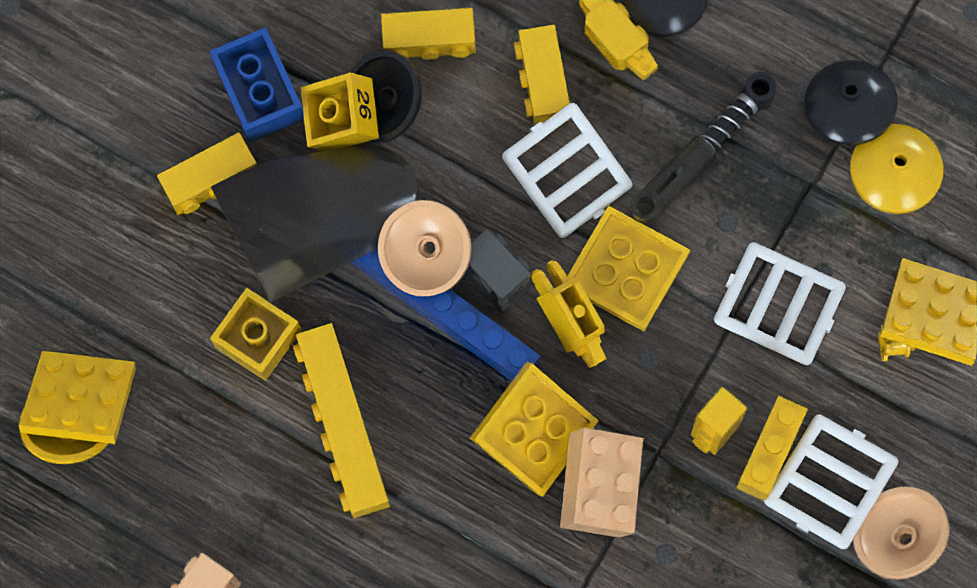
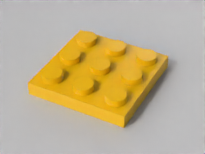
M608 206L567 277L568 279L575 278L580 282L592 304L645 332L690 254V249Z
M902 258L880 337L973 366L977 356V281Z
M42 351L19 423L20 433L115 444L136 371L135 362Z
M526 362L470 439L534 493L543 497L567 464L570 433L581 428L593 429L598 420L535 365Z

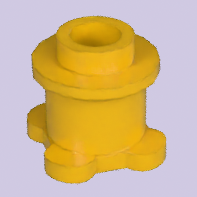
M881 331L878 333L882 362L888 361V356L903 355L905 358H908L911 351H915L914 347L880 337Z

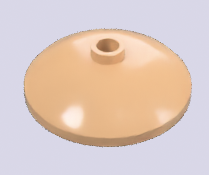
M414 201L401 206L388 217L380 232L378 255L384 273L396 287L416 296H433L451 289L463 277L470 262L471 240L463 220L451 208L435 201ZM429 242L435 245V251L432 254L427 250Z
M914 487L889 489L879 495L853 539L855 551L862 563L879 576L889 579H904L916 576L931 567L943 553L949 537L948 517L938 500L924 490ZM912 538L909 544L903 545L906 539Z

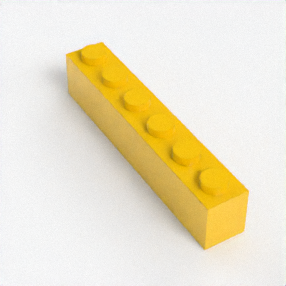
M332 323L296 334L298 344L293 345L298 364L304 362L307 373L303 374L302 378L307 393L313 391L316 398V403L311 404L316 422L323 421L326 432L320 435L325 451L332 450L335 462L330 463V468L335 482L341 480L344 492L339 493L344 512L350 510L353 518H357L390 507Z

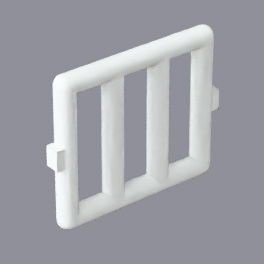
M575 103L568 104L544 123L540 121L530 128L531 132L507 149L502 155L506 165L560 238L567 237L592 217L594 219L600 217L605 212L604 208L632 187V181ZM572 118L582 133L528 173L517 158ZM589 143L599 156V159L546 198L535 183ZM607 168L617 181V184L564 223L554 210V207Z
M752 242L748 245L735 274L731 273L727 281L726 287L728 289L715 314L714 322L727 330L803 365H809L812 363L825 333L829 334L835 321L832 319L845 292L846 286L843 282L756 242ZM756 257H759L774 265L747 323L744 324L729 317V314ZM787 270L802 277L780 327L775 337L757 329L784 271ZM816 283L831 290L804 350H801L786 343L813 284Z
M818 414L812 419L779 473L764 503L796 522V528L808 534L811 531L840 549H846L851 544L897 467L898 459L865 440L866 435L854 429L851 432L825 416ZM821 429L882 463L883 465L874 480L813 446L812 444ZM807 456L866 490L859 505L851 504L797 473L796 470L804 457ZM788 483L793 484L850 517L842 533H838L780 499Z

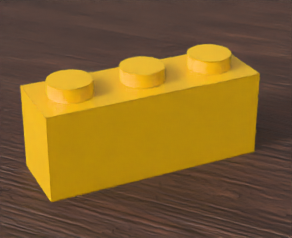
M473 8L381 14L383 51H393L405 56L407 59L409 57H421L426 60L436 59L439 55H451L456 58L469 56L470 53H476Z
M555 24L518 30L519 41L514 42L516 60L522 59L524 70H519L521 88H527L529 98L524 99L526 116L533 117L534 125L540 121L544 123L570 104Z
M237 133L158 174L157 177L177 215L196 211L201 206V203L210 198L215 200L224 196L229 188L237 184L245 185L251 182L255 175L260 172L241 134Z
M722 387L696 417L691 436L694 438L692 440L694 445L704 453L710 451L713 455H716L739 428L747 407Z
M778 395L736 487L737 489L763 501L767 500L805 417L807 408Z

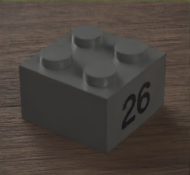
M486 229L471 242V257L465 275L504 314L530 290V273L528 272L530 267L519 255L514 257L507 250L509 245L500 234L496 233L493 235Z

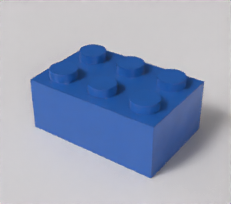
M266 27L209 51L249 143L304 120L301 103Z

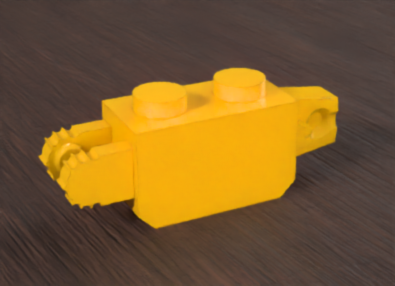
M613 0L579 1V8L583 10V14L586 16L585 35L615 70L629 68L642 80L647 79L657 71L658 65L648 51L649 37L641 26L637 25L635 27L629 20L628 11L621 3L616 4Z
M551 260L547 263L546 269L555 285L554 288L542 270L536 269L532 271L531 279L540 294L536 299L567 353L574 351L577 356L581 355L587 366L591 368L607 359L600 346V343H602L600 335L605 333L604 324L580 282L575 278L568 279L559 263Z

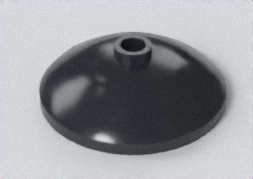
M618 0L628 11L629 20L635 27L639 25L647 34L661 37L678 35L692 28L704 14L708 0Z
M393 51L373 52L362 58L350 72L372 79L379 138L370 142L384 143L401 136L416 119L422 100V84L417 69L405 56Z
M858 60L839 61L824 67L810 81L804 99L805 113L812 128L823 138L841 145H860L881 136L892 124L896 116L898 104L895 86L887 74L870 63ZM848 90H854L856 94L848 95L846 94V92Z

